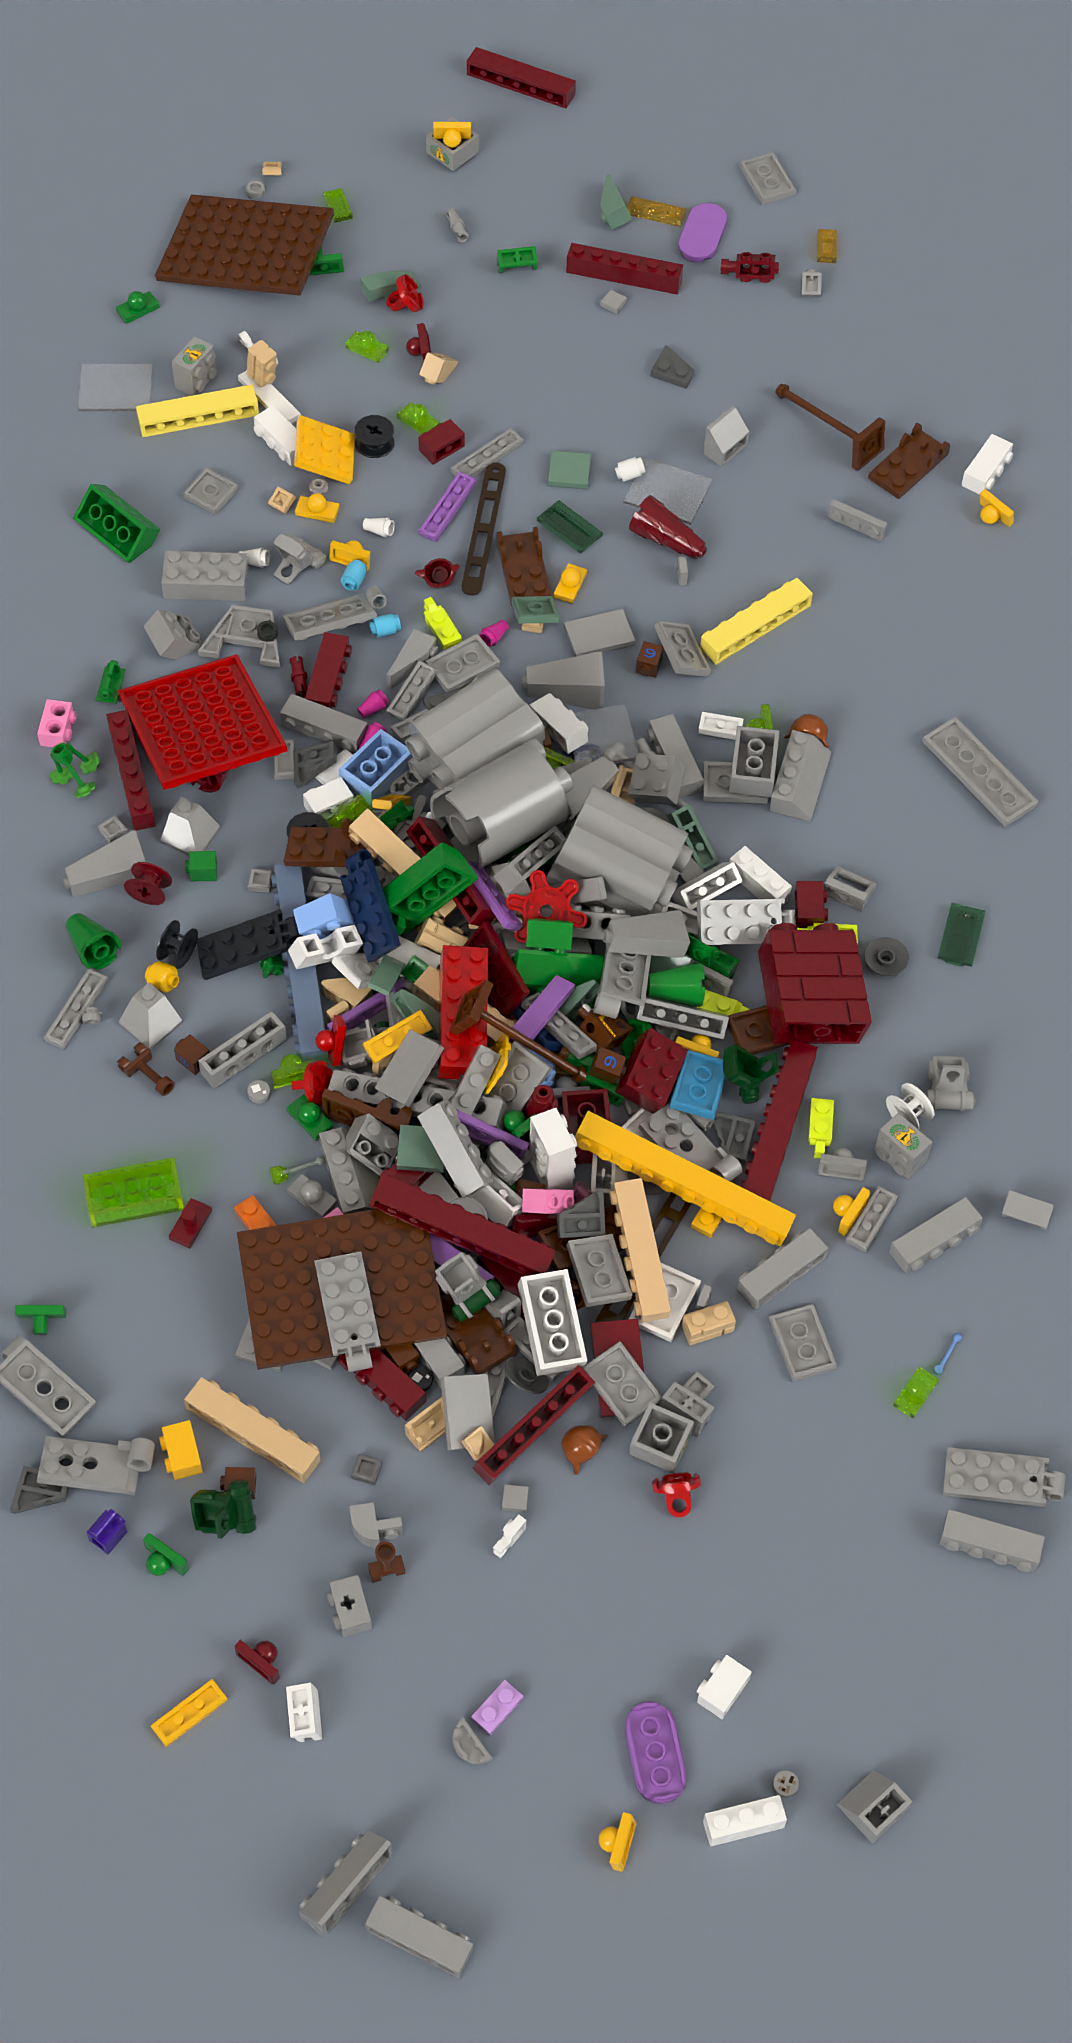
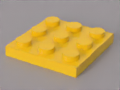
M300 415L297 419L294 466L350 484L353 480L355 433Z

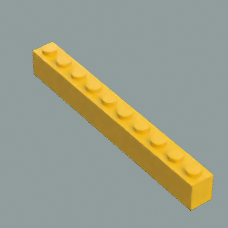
M587 1111L575 1135L577 1146L580 1149L588 1150L598 1155L602 1160L610 1161L618 1165L622 1170L630 1171L640 1176L642 1180L652 1182L660 1186L664 1191L672 1192L680 1196L684 1201L694 1203L702 1207L704 1211L714 1213L722 1217L726 1222L736 1224L744 1228L746 1232L764 1238L770 1244L781 1246L796 1217V1214L590 1111Z

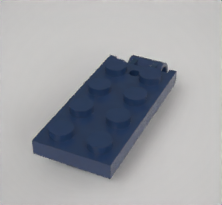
M360 849L345 860L349 875L340 876V880L357 931L363 942L362 947L367 962L369 963L377 961L400 947L401 943L374 862L372 861V855L368 850Z

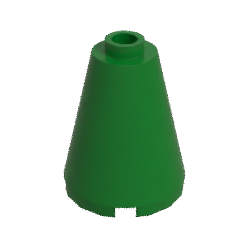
M81 913L74 914L67 920L66 929L82 964L87 969L95 968L100 970L110 965L117 956L115 954L118 949H121V941L115 933Z
M692 963L649 973L646 990L647 996L693 1007L702 1006L705 996V987H702V980H705L702 963Z

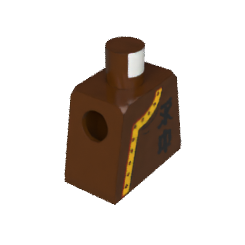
M584 1004L577 1012L584 1019L579 1029L597 1044V1051L601 1047L612 1050L622 1045L633 1030L631 1026L618 1016L614 1019L593 1013V1009L587 1004Z

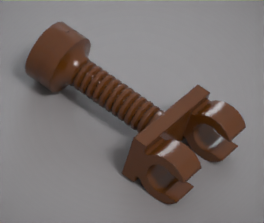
M141 1042L133 1047L135 1054L138 1056L133 1062L130 1063L124 1056L116 1061L119 1069L126 1073L129 1078L138 1070L143 1072L156 1084L155 1090L162 1096H166L174 1088V1081L168 1076L162 1078L146 1064L152 1059V1054Z
M388 1541L379 1543L375 1549L378 1561L368 1563L372 1583L381 1581V1577L396 1573V1576L405 1574L402 1556H395L394 1545Z

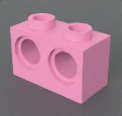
M47 699L37 733L40 746L54 747L59 743L67 744V741L71 740V725L76 722V711H73L72 702Z
M523 1189L522 1212L560 1213L574 1205V1190Z

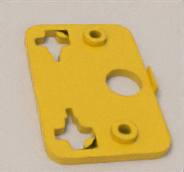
M504 1033L501 1034L491 1049L500 1054L501 1057L484 1088V1093L487 1095L503 1075L508 1064V1050L511 1051V1043H509V1036Z

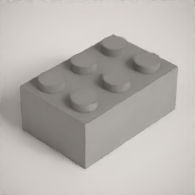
M737 726L729 793L772 797L780 731Z

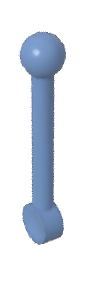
M960 1333L953 1335V1341L940 1364L934 1367L936 1375L943 1373V1366L957 1342L962 1340Z

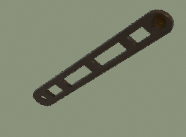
M491 463L486 467L462 580V591L470 596L479 594L483 586L506 474L505 466L500 463ZM489 480L499 481L497 491L487 490ZM485 499L494 500L490 524L480 523ZM478 532L488 533L483 557L473 556ZM471 565L481 567L479 577L469 576Z
M672 1192L652 1224L653 1232L655 1233L664 1217L673 1221L672 1226L657 1249L659 1258L692 1204L685 1202L680 1212L671 1208L670 1206L677 1196ZM625 1269V1274L627 1278L630 1275V1271H626ZM632 1293L631 1300H627L619 1315L609 1310L613 1303L604 1304L595 1322L623 1320L636 1299L635 1293Z

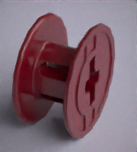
M148 862L134 863L131 867V873L136 879L126 880L124 890L139 902L149 905L163 904L166 898L161 889L171 886L172 877L167 871L155 864Z

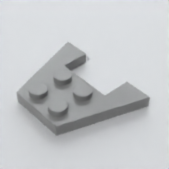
M232 605L200 647L198 655L219 659L223 643L263 648L259 660L260 665L280 668L277 640L264 642L257 636V626L261 622H274L273 611Z

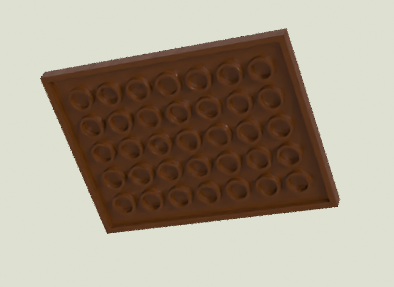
M191 194L156 271V280L301 296L333 219L334 210L327 207Z
M377 1209L237 1232L257 1370L337 1357L333 1356L314 1261L360 1251L362 1253L381 1347L369 1348V1351L447 1338L428 1232ZM353 1336L351 1339L356 1340L358 1337Z

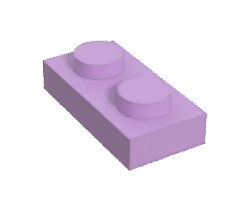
M504 1680L471 1716V1720L491 1736L523 1700L524 1696Z

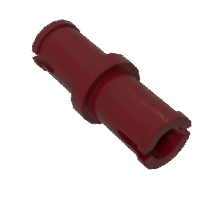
M296 656L290 658L292 669L291 681L294 682L295 695L301 697L300 693H302V698H305L308 690L306 683L308 676L304 671L303 658L298 656L297 661Z

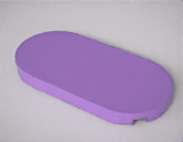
M703 203L691 210L679 239V251L685 259L692 262H703L704 259H710L715 255L727 223V214L724 209L716 204Z
M652 1701L642 1702L631 1710L625 1721V1736L635 1784L639 1793L646 1800L656 1804L670 1803L681 1795L686 1784V1770L675 1720L672 1713L667 1708L661 1706V1704Z

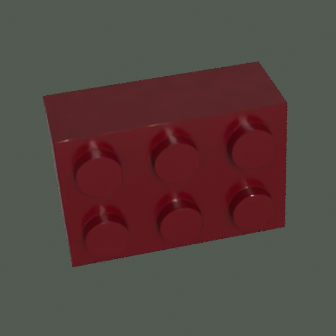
M649 1028L638 1036L626 1064V1072L623 1078L620 1079L615 1092L654 1114L665 1107L688 1049Z
M607 1088L562 1092L561 1109L567 1121L569 1134H573L575 1137L587 1111L611 1122ZM578 1146L575 1147L577 1156L574 1158L575 1164L592 1163V1152L582 1150Z

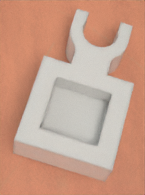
M518 1515L514 1520L510 1519L504 1526L503 1537L493 1547V1553L500 1559L525 1531L526 1519Z

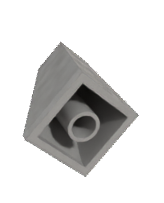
M602 652L526 667V675H522V688H526L528 697L540 699L551 693L556 699L559 698L563 704L603 711L605 681Z
M601 757L569 775L573 783V789L565 793L572 815L556 826L565 838L593 785L606 791L616 780L619 769L612 761Z

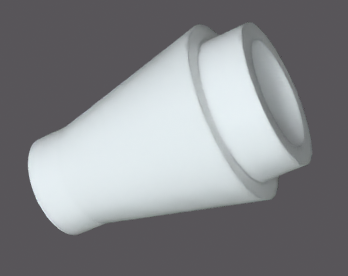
M389 517L364 519V530L385 538L392 536L394 532V521L390 520Z
M263 547L239 551V553H247L248 565L264 568V566H268L270 563L269 550H265Z

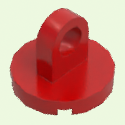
M406 274L396 279L397 290L388 296L386 300L387 306L392 311H398L406 306L412 312H418L423 309L424 299L421 292H417L418 285L413 278Z
M312 1061L305 1068L303 1080L291 1081L292 1090L304 1089L308 1101L314 1102L318 1106H323L322 1094L329 1087L333 1071L331 1068L328 1069L326 1066L328 1064L325 1061Z
M682 1472L667 1474L662 1477V1481L655 1478L652 1481L653 1492L665 1494L669 1513L680 1518L686 1516L691 1510L690 1490L701 1486L700 1476L695 1473L694 1477H691V1473ZM675 1499H683L686 1502V1507L683 1510H676L672 1505Z

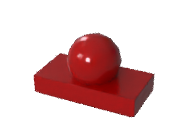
M334 1015L332 1031L328 1029L321 1030L315 1038L316 1046L321 1051H328V1057L332 1066L341 1065L347 1028L343 1017L339 1015Z

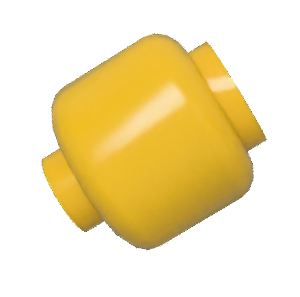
M157 961L146 969L145 979L147 984H152L160 992L168 993L177 987L179 976L175 966Z

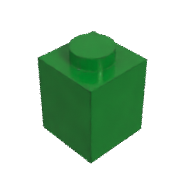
M189 851V860H185V871L190 873L191 882L217 881L216 851Z

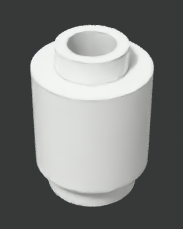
M633 457L618 462V467L615 468L618 479H622L623 482L640 477L642 473L646 472L641 457Z

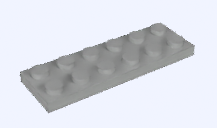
M956 717L923 737L922 742L1005 827L1038 806L1039 801Z

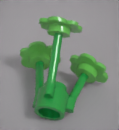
M59 743L52 748L50 754L56 765V770L52 771L49 775L52 782L64 785L69 782V779L74 777L79 785L74 793L75 797L78 799L87 796L96 788L95 782L83 783L70 763L73 760L72 756L74 754L82 760L80 763L82 772L84 774L93 773L100 763L99 754L92 752L90 755L84 756L74 749L71 743L67 745Z

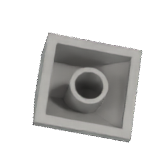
M181 796L169 814L161 837V843L189 855V851H205L219 831L220 825L199 804Z
M150 983L132 997L119 1020V1024L149 1050L153 1049L182 1023V1019L167 998Z

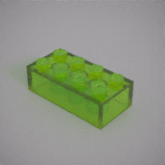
M174 1157L82 1175L92 1228L183 1211L184 1209Z

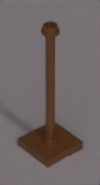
M780 384L777 387L776 394L780 399H789L853 439V469L859 471L884 450L885 420L879 417L862 432L857 433L789 391L788 385Z
M485 980L464 994L449 1031L457 1036L468 1027L476 1024L480 1018L573 1075V1081L581 1083L586 1078L587 1071L583 1066L575 1067L483 1010L494 984Z

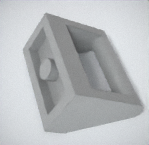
M837 866L828 876L824 890H827V897L862 912L873 894L877 883ZM839 875L867 889L865 892H862L836 879Z

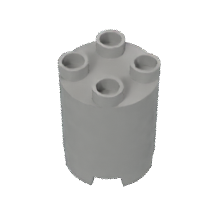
M534 738L450 784L431 797L430 808L432 817L438 819L445 816L454 834V837L450 840L451 843L459 850L465 860L479 863L477 866L479 870L540 836L553 826L559 825L572 815L565 793L573 789L572 780L564 768L557 767L554 770L546 761L544 748Z

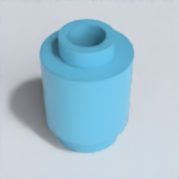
M353 560L347 565L340 579L345 589L350 591L359 589L367 573L366 565L360 560Z
M390 613L377 616L372 619V622H369L371 634H375L377 638L396 634L397 631L401 630L398 614L393 615Z

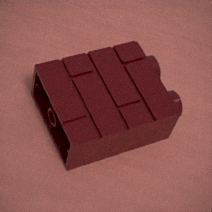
M780 923L768 930L758 950L773 1044H791L792 1040L806 1044L860 1043L872 1023L854 930H839L838 926L833 923L820 924L814 927L813 930H796V926L792 923Z

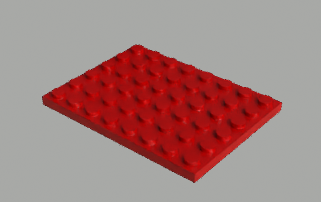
M237 654L118 690L119 698L125 710L128 711L129 719L163 790L194 782L226 770L236 769L239 766L258 762L261 759L277 756L288 751L282 735Z

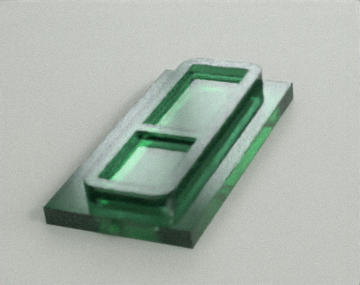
M560 500L537 517L539 523L580 554L603 536L600 530Z
M951 903L938 959L960 967L965 965L972 967L985 910Z

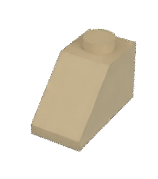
M427 352L419 375L425 377L424 381L433 385L444 383L459 361L444 354Z
M347 978L327 979L321 982L322 995L335 1004L345 1000L349 1005V1011L373 996L371 988L357 989Z

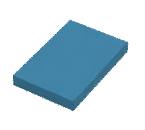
M688 1050L680 1069L670 1108L714 1120L726 1079L723 1072V1059Z

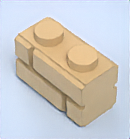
M263 340L248 348L246 374L259 387L269 385L276 379L277 353L272 348H269Z
M433 916L432 919L427 918L424 920L414 943L441 955L443 945L464 946L468 937L463 935L464 931L455 926L449 928L444 925L445 921Z
M728 1301L685 1314L682 1318V1329L690 1346L719 1337L722 1334L734 1332L736 1324Z

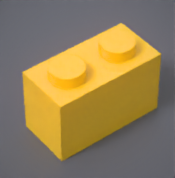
M190 1420L162 1427L163 1436L159 1437L162 1451L167 1450L169 1458L164 1459L167 1473L172 1472L174 1480L203 1473Z

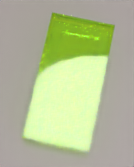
M342 188L324 192V199L328 208H333L334 223L353 219Z

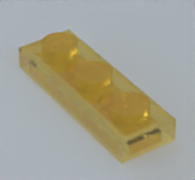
M631 196L627 205L631 216L678 227L682 224L686 208Z

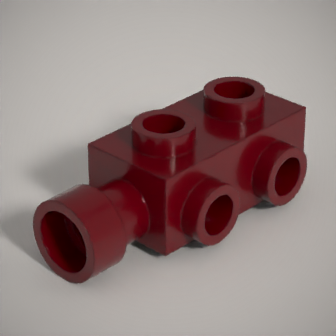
M743 252L737 254L736 261L721 259V274L729 275V273H736V278H740L742 282L759 279L760 282L767 283L774 279L775 274L779 273V262H775L776 255H771L770 253L751 254Z

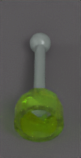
M317 1157L315 1161L290 1169H286L281 1165L271 1167L270 1175L275 1185L281 1184L288 1179L289 1173L314 1165L322 1166L325 1163V1159Z

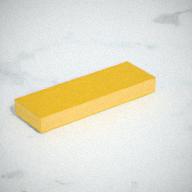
M419 1010L364 1042L362 1046L375 1064L397 1051L409 1029L423 1036L433 1028L422 1010Z
M211 1679L150 1725L151 1729L164 1746L168 1747L228 1701V1699L214 1680Z

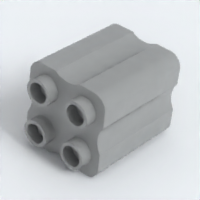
M494 668L410 722L411 736L405 740V744L413 756L408 761L411 772L421 783L429 779L437 787L433 791L434 795L450 784L533 738L539 741L544 748L545 728L537 714L519 697L502 673Z
M593 785L566 836L567 840L563 848L559 850L546 876V880L549 885L561 883L567 879L581 880L603 876L607 898L581 902V904L588 908L591 906L604 907V911H612L613 908H624L627 913H630V917L661 913L663 907H666L678 884L676 883L678 875L683 872L694 849L684 845L688 836L686 831Z

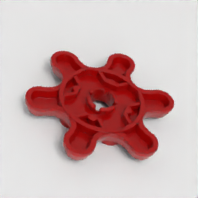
M535 870L530 875V882L532 884L530 894L527 896L510 894L506 899V906L510 910L520 912L523 916V926L514 933L515 939L520 943H525L527 939L528 918L573 921V926L576 928H582L587 923L586 915L583 912L573 910L570 906L571 897L579 889L578 883L574 879H567L560 887L553 888L548 885L545 873ZM545 904H549L553 908V913L549 917H544L540 913V908Z

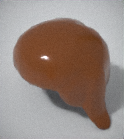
M804 714L793 722L789 734L784 736L785 739L790 738L792 730L817 736L819 741L829 748L826 743L828 728L817 715Z
M590 1425L574 1426L565 1433L561 1442L567 1459L574 1467L575 1475L579 1473L580 1464L590 1460L598 1452L601 1439L607 1437V1435H601Z

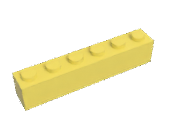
M253 384L136 406L142 437L248 418L259 414L258 401Z
M798 578L784 583L781 588L771 591L760 601L753 602L750 607L737 612L731 619L721 622L718 627L711 631H706L701 636V651L717 665L810 607L813 593Z

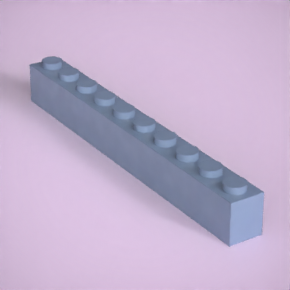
M283 863L274 865L275 873L271 874L272 887L277 886V892H273L275 905L280 906L284 921L286 918L294 916L293 910L305 905L306 899L301 866H285ZM289 952L282 953L283 961L287 960L288 966H284L285 979H290L291 984L286 985L288 998H293V1004H289L291 1018L295 1017L296 1023H292L293 1036H298L299 1042L295 1043L296 1056H301L302 1064L317 1060L329 1061L328 1051H321L315 1044L317 1033L325 1030L316 966L296 969Z

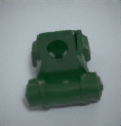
M736 1044L724 1049V1075L730 1082L740 1086L739 1096L742 1097L743 1103L752 1104L759 1100L758 1085L763 1080L779 1072L777 1053L772 1052L761 1058H756L745 1048ZM771 1060V1069L767 1072L763 1071L761 1068L764 1067L767 1061Z
M247 1480L233 1481L228 1486L229 1491L219 1492L211 1489L196 1492L190 1499L195 1529L203 1533L217 1534V1537L220 1539L233 1529H236L237 1533L241 1534L255 1531L257 1528L256 1515L253 1510L252 1492L249 1482Z

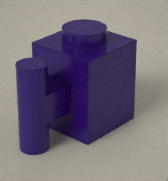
M112 1509L109 1511L105 1510L87 1531L89 1541L106 1554H109L127 1533L125 1520Z

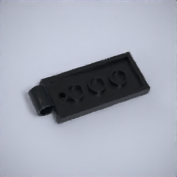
M279 909L198 938L197 949L202 977L208 980L287 952L289 949L288 943L293 944L298 937L303 936L299 934L295 916L288 917L283 921V914Z

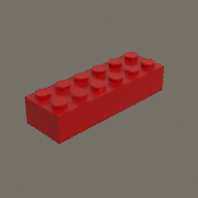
M443 945L440 956L439 1045L444 1047V1050L438 1058V1078L462 1080L478 1046L483 1045L487 1047V1022L480 1018L476 1024L468 1027L457 1036L449 1030L464 994L483 981L488 980V948ZM488 999L483 1009L486 1012L488 1009Z

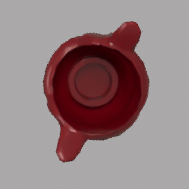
M437 558L426 564L424 569L416 570L415 574L422 577L431 588H447L453 583L460 566L458 564L453 565L447 559Z

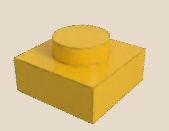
M701 1207L690 1228L711 1238L721 1223L722 1217L714 1213H708Z

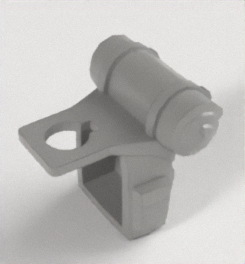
M280 534L274 541L276 549L283 556V561L274 572V576L287 585H290L306 567L311 566L319 569L326 560V555L319 548L315 549L301 537ZM292 565V574L289 577H283L282 570Z
M933 1056L929 1062L928 1079L932 1081V1086L924 1094L931 1102L934 1110H973L976 1101L973 1091H968L967 1082L970 1078V1071L965 1058Z

